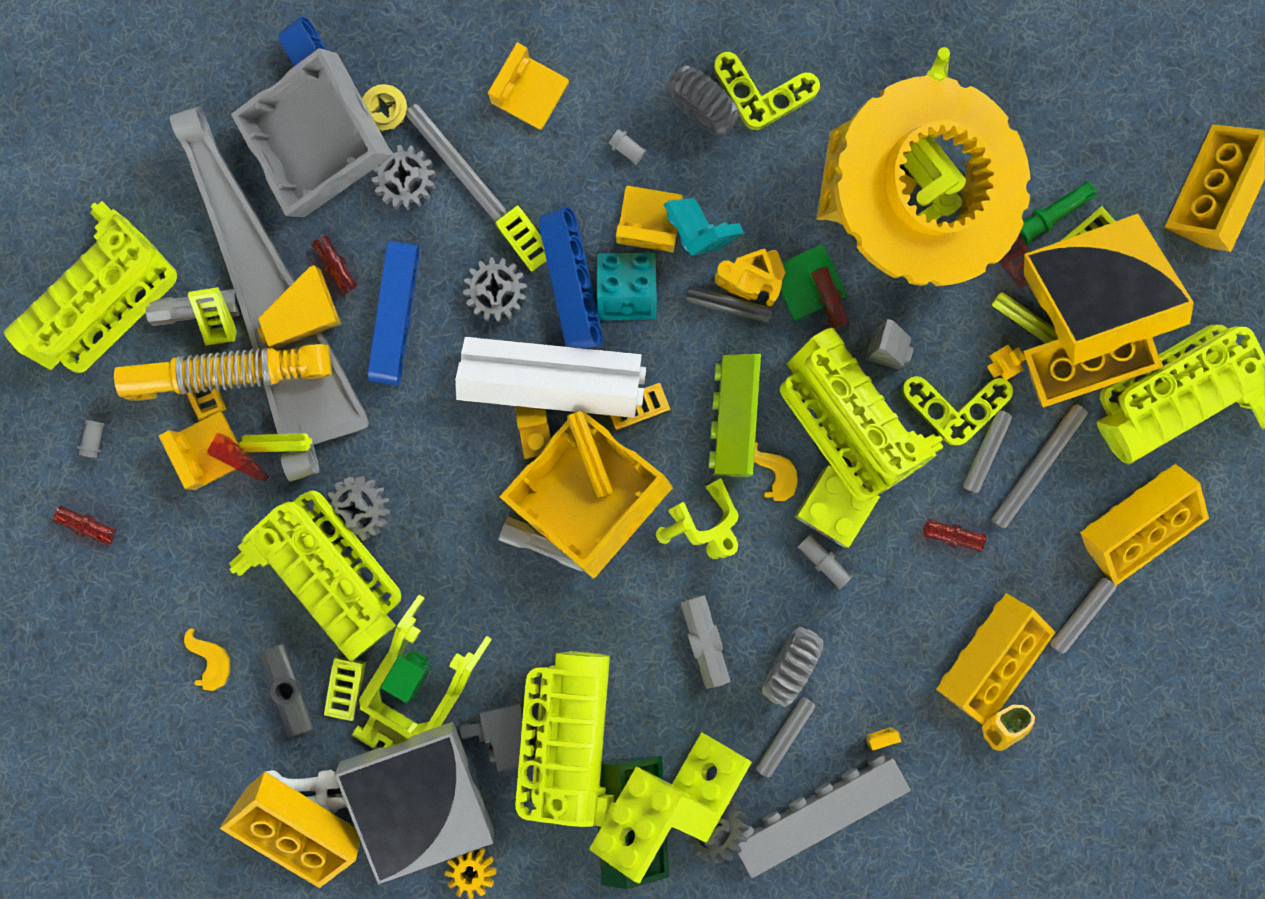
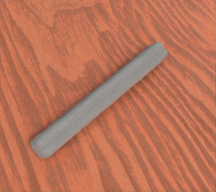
M414 104L408 108L405 113L409 120L492 219L497 221L507 213L506 209L419 105Z
M1077 404L1071 407L992 517L994 524L1000 528H1006L1088 415L1086 409Z

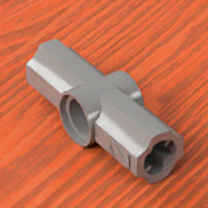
M705 595L680 602L689 630L687 634L694 658L698 660L706 689L731 682L722 654L723 646L717 626L713 624Z

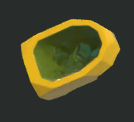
M1011 705L996 713L982 726L984 738L992 749L1003 751L1029 734L1033 728L1035 716L1028 707Z

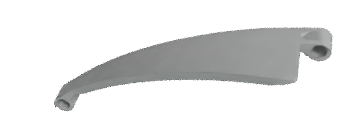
M201 107L191 108L170 115L173 131L187 154L217 237L253 350L256 352L258 348L261 351L263 348H271L268 344L264 345L260 339L257 328L261 327L258 318L294 283V280L220 155ZM323 332L278 348L276 351H281L283 354V350H288L291 353V349H296L298 352V349L303 346L329 345ZM330 345L332 376L304 379L299 374V378L296 379L293 375L292 379H287L284 376V380H280L277 384L269 386L264 384L277 433H306L309 438H312V444H310L308 451L282 452V467L290 482L319 473V464L314 449L315 444L366 429L369 425L367 415Z

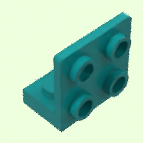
M695 198L669 200L664 203L668 220L676 227L681 236L682 246L691 256L716 252L744 234L739 223L728 225L726 222H723L716 227L713 224L709 225Z
M599 253L597 255V306L599 320H656L655 253Z

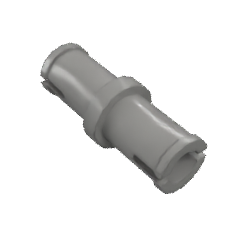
M812 534L797 547L816 565L815 569L818 572L822 571L839 590L853 577L834 559L835 555L832 552L828 553L813 538Z

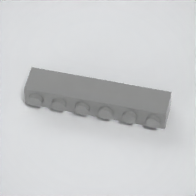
M878 754L867 761L868 766L859 771L857 768H853L841 775L842 780L836 784L831 785L829 782L821 785L815 790L816 795L807 800L804 797H800L788 805L790 809L781 814L778 811L773 812L762 819L763 824L754 829L752 826H749L748 830L743 831L742 835L747 838V842L740 841L738 845L742 851L738 854L751 878L758 876L910 792L911 790L894 758L889 754L885 757L883 754Z

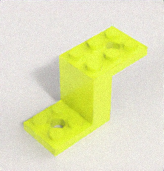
M701 732L672 784L636 766L589 850L632 881L640 883L671 827L707 843L752 762ZM716 766V776L708 781L706 778L708 769ZM634 830L635 839L631 845L626 846L625 837L629 831Z

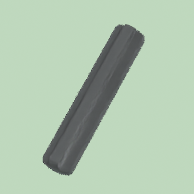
M690 287L686 297L688 303L764 323L770 321L772 314L771 307L696 287Z

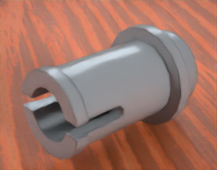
M618 129L609 141L612 150L615 151L617 149L637 165L647 150L627 136L628 132H622Z
M85 420L81 445L77 446V449H79L80 456L97 458L98 453L102 452V450H99L105 424Z

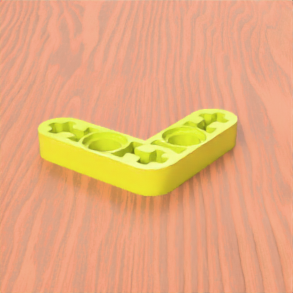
M731 52L721 53L717 56L714 63V73L726 91V94L736 104L739 116L744 124L752 130L763 129L810 102L816 97L820 89L818 78L812 73L805 72L761 96L735 54ZM722 61H726L727 64H734L732 66V73L735 79L730 84L727 83V81L731 80L729 72L727 70H720L722 68ZM802 81L806 84L812 83L811 93L803 90L797 94L796 98L799 101H795L793 93L801 88ZM740 84L747 86L750 91L749 96L743 99L736 97L733 92L734 87ZM777 95H784L789 100V106L779 109L774 105L773 98ZM753 98L756 101L753 102L752 107L757 113L761 111L763 113L761 122H758L756 119H750L752 111L747 104Z
M915 376L906 380L902 385L901 393L907 403L948 444L957 446L966 443L1011 399L1013 387L1009 381H1004L1003 378L991 380L958 412L922 377ZM910 383L912 385L919 383L922 386L920 393L925 398L929 393L933 396L932 399L925 402L922 408L918 403L922 402L923 399L919 395L912 397L909 394L911 391ZM993 385L995 387L1002 385L1004 387L1002 391L1004 398L999 396L990 404L981 398L984 395L985 399H987L995 392L992 388ZM932 403H938L942 406L944 413L940 419H933L928 414V408ZM973 404L983 406L985 410L983 419L975 420L971 417L970 408ZM965 420L974 426L971 430V427L968 425L961 431L962 439L959 437L953 439L950 436L953 432L950 427H958Z

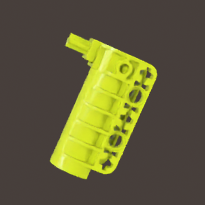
M103 201L99 204L93 203L91 205L93 210L90 213L99 222L94 227L98 231L94 235L97 240L96 243L86 253L81 255L53 285L47 288L20 317L4 330L5 337L18 352L50 370L61 361L65 367L75 373L86 371L146 313V307H149L151 302L159 300L177 280L176 270L156 247L124 216L114 209L111 211ZM162 272L166 276L164 279H161L159 276ZM150 283H152V285H153L154 287L151 288V287H149L148 285H149ZM145 290V296L136 303L135 297L137 293ZM128 304L133 307L131 310L127 307ZM122 313V318L119 320L117 316ZM110 324L111 329H108L106 325ZM99 331H103V337L96 344H93L94 335ZM77 354H79V360L77 361L78 363H76L75 359Z
M1213 324L1206 326L1158 354L1163 368L1154 370L1152 373H1145V377L1135 383L1136 377L1102 388L1100 401L1108 416L1096 422L1100 433L1111 451L1125 464L1133 463L1235 402L1239 403L1242 408L1252 409L1261 429H1265V355L1254 333L1247 327L1234 326L1227 328L1223 325ZM1236 334L1244 335V339L1241 340L1242 346L1237 344ZM1189 345H1195V348L1185 353ZM1162 361L1169 363L1163 366ZM1112 390L1115 392L1123 391L1117 397L1118 403L1109 401V398L1112 397Z
M834 328L826 329L812 337L786 363L793 375L789 376L780 385V393L783 399L857 500L862 502L869 501L895 486L916 470L922 468L937 456V451L943 448V445L940 443L943 441L941 436L936 437L932 434L924 438L922 434L917 435L914 430L911 432L906 431L898 420L897 414L893 413L884 401L883 395H880L871 383L870 377L865 375L858 365V361L846 349L845 343ZM807 408L812 409L816 413L817 419L811 415ZM842 456L850 460L852 467L847 465Z
M308 491L300 495L293 502H285L274 508L242 539V543L238 546L241 553L229 563L231 566L230 571L233 574L236 572L239 576H242L252 566L256 567L261 564L264 567L270 564L350 662L362 655L396 626L387 614L400 603L401 591L350 528L346 527V523L335 513V510L327 500L317 491ZM313 500L315 504L313 509L309 510L307 508L308 501ZM320 513H323V514L325 515V516L319 518L318 520H316V518H315V517L319 516ZM325 521H330L335 527L334 535H328L324 531L323 524ZM342 536L343 539L336 544L334 540ZM350 546L353 551L347 556L344 551L347 549L346 547ZM360 558L362 562L354 566L353 563ZM362 567H367L373 573L372 581H367L362 577ZM380 582L381 585L374 590L372 586ZM388 592L391 594V597L385 602L382 597L384 593Z
M578 651L556 653L555 665L534 668L528 673L525 684L515 803L516 811L522 819L566 826L602 827L615 805V795L605 794L606 787H600L610 664L609 655ZM542 673L540 697L533 699V694H539V684L535 683L534 679L535 677H540ZM536 703H539L538 720L532 715V708ZM531 725H532V726H535V727L537 726V733H536V729L530 730V729H531ZM536 735L534 760L528 761V756L534 755V746L529 745V741L535 738ZM534 765L533 781L531 782L527 777V769L529 766ZM525 788L532 789V793L531 791L525 792ZM530 795L532 803L536 808L531 813H529V808L524 806V802L530 800Z

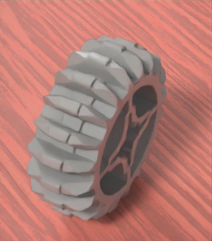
M803 627L793 631L769 669L763 683L762 694L768 697L771 702L783 707L791 704L813 673V669L823 650V639L818 637L813 631L806 630Z

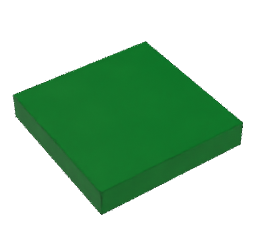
M823 244L782 263L785 275L782 279L780 294L794 322L848 297Z

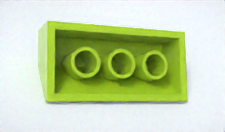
M761 354L723 355L721 363H715L714 380L720 381L719 392L713 393L712 410H718L717 422H711L710 439H716L715 451H709L708 468L714 469L713 475L745 478L753 475Z

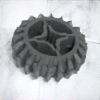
M684 65L677 72H674L670 77V81L666 84L669 98L674 101V105L709 134L724 136L727 131H730L738 119L739 112L736 104L726 94V91L718 83H715L710 76L707 77L702 71H697L694 67Z

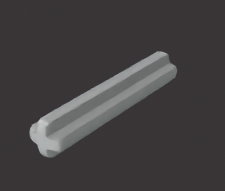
M999 410L994 415L963 484V488L972 493L980 491L1012 420V415Z
M1107 578L1100 579L1051 641V646L1060 653H1066L1116 590V585Z
M805 697L800 698L756 766V770L764 777H771L815 709V704Z

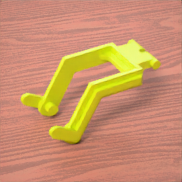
M943 47L939 49L931 70H928L926 76H931L935 81L949 78L947 77L950 58L948 48ZM932 135L920 138L917 143L911 145V152L903 155L907 162L902 164L922 188L917 194V203L921 206H927L933 202L931 206L918 214H926V221L931 219L938 220L942 216H949L955 213L962 205V199L957 193L963 189L966 183L965 177L933 139Z
M418 595L397 625L387 655L359 699V709L369 714L370 717L364 728L359 725L356 727L352 736L375 749L379 741L385 743L384 747H390L400 744L414 735L441 726L462 693L472 670L492 639L486 636L474 655L470 652L465 657L458 653L455 655L449 666L456 670V673L447 693L430 721L417 724L383 703L380 687L398 655L403 654L408 642L413 644L421 630L414 627L416 619L413 618L425 599L423 596Z

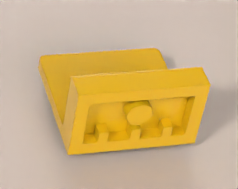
M517 42L488 91L491 104L538 130H542L567 88L569 80L529 58L527 47Z
M626 186L620 223L617 226L616 243L674 253L677 229L668 220L664 203L669 200L683 199V196L681 194Z
M217 412L180 432L168 430L159 435L185 489L197 490L247 464V460L222 412Z

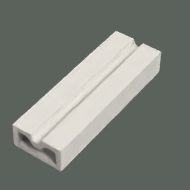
M465 337L461 352V362H459L455 379L456 400L572 412L582 411L583 413L635 418L636 406H642L644 388H638L639 384H645L646 367H641L642 354Z

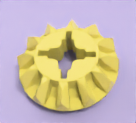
M382 84L372 87L365 93L362 99L380 131L395 130L396 126L404 122L407 103L400 90L391 85ZM380 98L386 105L392 104V107L388 109L390 116L388 118L382 112L377 113V110L380 109Z

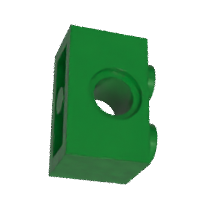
M413 650L411 653L407 651L398 655L380 688L408 703L418 694L433 665L427 663L429 658L421 652Z

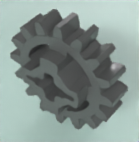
M732 799L730 800L707 843L693 836L687 841V845L694 847L692 852L694 855L701 857V860L709 863L722 864L723 858L729 861L733 860L732 851L738 853L742 851L738 844L740 841L747 842V838L742 833L748 830L749 826L742 823L747 814L739 811L741 805L733 802Z

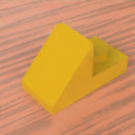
M515 406L517 427L520 431L524 459L537 458L545 450L551 439L546 409Z

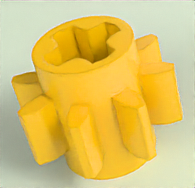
M1008 344L989 356L993 363L988 365L987 368L994 378L1001 375L1004 381L1024 370L1021 362L1026 359L1019 347L1012 351Z

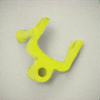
M720 478L705 486L723 510V517L719 523L710 530L698 531L685 503L682 502L668 510L677 523L667 528L660 527L657 530L656 537L660 543L667 544L671 538L684 532L693 545H702L708 542L706 552L712 559L726 558L737 552L738 542L730 528L737 522L738 512Z

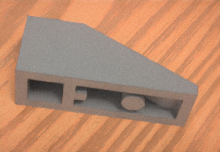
M887 319L872 333L865 360L899 370L904 366V363L909 364L913 353V347L909 346L911 337L893 320Z

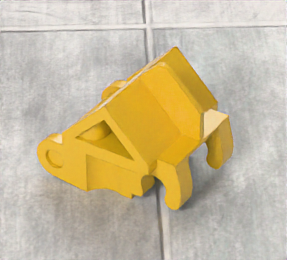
M762 249L737 258L735 263L722 261L717 268L715 283L732 295L750 301V299L756 301L759 293L764 291L769 295L766 306L772 307L779 296L785 270L778 251L766 252V249Z

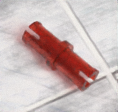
M327 235L320 237L323 241L321 243L317 238L311 246L324 264L323 269L326 274L332 276L341 294L349 293L347 290L348 286L353 291L358 284L345 266L346 260L344 257L338 255Z
M825 266L812 271L810 274L820 295L818 301L825 308L831 328L848 323L849 319L840 300L842 294L840 290H836L829 267Z
M63 505L57 508L53 516L55 518L52 519L53 523L76 531L77 536L82 538L87 536L106 546L112 544L115 538L114 534L117 533V529L95 521L93 516L89 514L81 515L65 508Z
M928 519L924 525L923 537L946 542L948 546L953 548L961 546L976 550L977 552H982L985 547L986 534L962 529L961 525L958 524L951 526L932 521L931 519Z

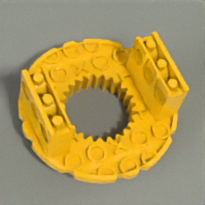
M922 76L899 81L880 91L878 98L872 97L857 110L851 120L830 131L816 219L834 221L843 225L846 232L856 238L857 249L879 270L893 278L903 276L910 284L923 286L931 282L936 287L970 280L986 272V267L989 263L999 262L1010 250L1023 227L1022 213L1028 208L1030 194L1026 190L1027 182L1030 180V171L1025 148L1018 132L1009 127L1008 117L1004 111L978 89L972 86L963 88L957 80L951 78L935 81L931 76ZM930 135L934 138L943 135L944 140L953 138L955 146L959 144L964 145L962 149L963 154H971L969 161L964 162L966 166V183L960 191V194H962L959 216H956V221L951 223L941 222L937 224L935 219L926 221V214L916 215V205L909 206L907 204L911 198L910 195L902 194L906 183L899 181V177L905 175V171L900 168V165L907 162L903 155L911 152L910 146L917 143L920 138H926Z

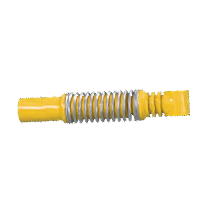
M318 344L300 347L298 352L296 349H291V353L288 350H283V354L274 348H263L262 351L258 348L256 352L251 349L249 353L247 350H243L242 353L238 350L236 353L230 351L229 354L223 352L222 355L217 352L215 356L212 353L208 356L202 354L201 357L197 354L195 357L189 355L188 358L178 356L172 358L170 362L115 367L114 381L117 394L126 400L139 401L158 398V392L174 391L177 394H188V392L192 394L194 389L197 393L200 392L201 388L206 392L207 387H209L211 392L214 390V387L219 391L221 386L226 390L228 385L231 389L234 388V385L240 389L241 384L247 388L248 383H250L251 387H254L255 383L260 387L261 378L266 386L277 384L280 380H284V376L287 379H292V375L295 379L299 378V374L304 379L324 378L332 376L329 345Z

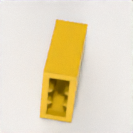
M315 265L309 267L258 318L261 327L257 328L263 344H268L269 347L276 350L341 325L321 270Z

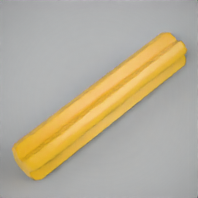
M582 411L572 413L567 416V420L598 498L608 496L613 493V489Z

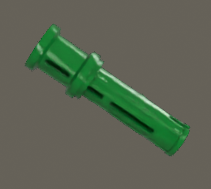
M1086 181L1049 207L1034 210L1032 216L1023 221V227L1017 237L1020 244L1028 246L1032 243L1033 238L1041 233L1050 232L1054 224L1060 219L1072 213L1086 202L1096 198L1097 192H1094L1096 191L1094 185Z

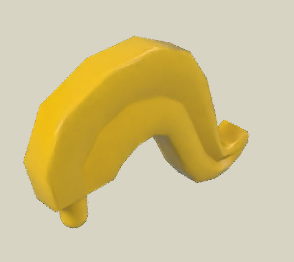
M755 442L754 463L769 468L775 473V480L771 485L772 491L766 492L764 497H773L774 501H786L796 491L798 484L796 468L789 459L781 455L759 452L757 450L758 443Z
M190 628L184 636L186 648L207 660V668L202 674V680H196L194 684L196 686H203V690L215 691L227 682L230 675V658L226 650L219 645L193 637L195 629Z

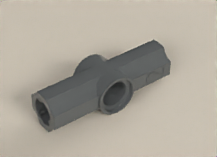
M284 643L259 652L271 686L270 696L277 703L288 738L314 729L315 727L303 695V684L297 678L286 644ZM284 682L290 684L293 688L291 698H287L281 693V686Z

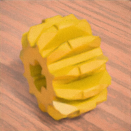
M481 848L477 855L474 854L473 850L468 852L467 855L462 854L457 856V858L448 859L447 863L452 868L446 869L445 876L453 879L447 885L449 888H453L456 885L459 887L456 892L457 896L460 897L463 891L466 890L468 899H473L475 890L480 896H483L486 893L485 886H493L494 881L490 876L496 875L497 869L487 867L493 862L494 858L489 856L483 859L484 848ZM468 866L474 868L473 872L477 870L474 878L467 877L469 873L464 874Z

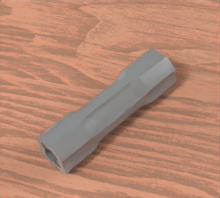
M235 289L220 291L231 317L239 316L241 312ZM189 297L160 298L155 302H151L152 304L149 307H146V317L151 326L174 324L177 321L196 319ZM210 297L199 300L200 303L214 301V298ZM215 306L203 309L204 311L216 310L217 307Z
M507 516L500 532L499 541L518 548H528L554 558L562 565L582 572V569L531 525Z

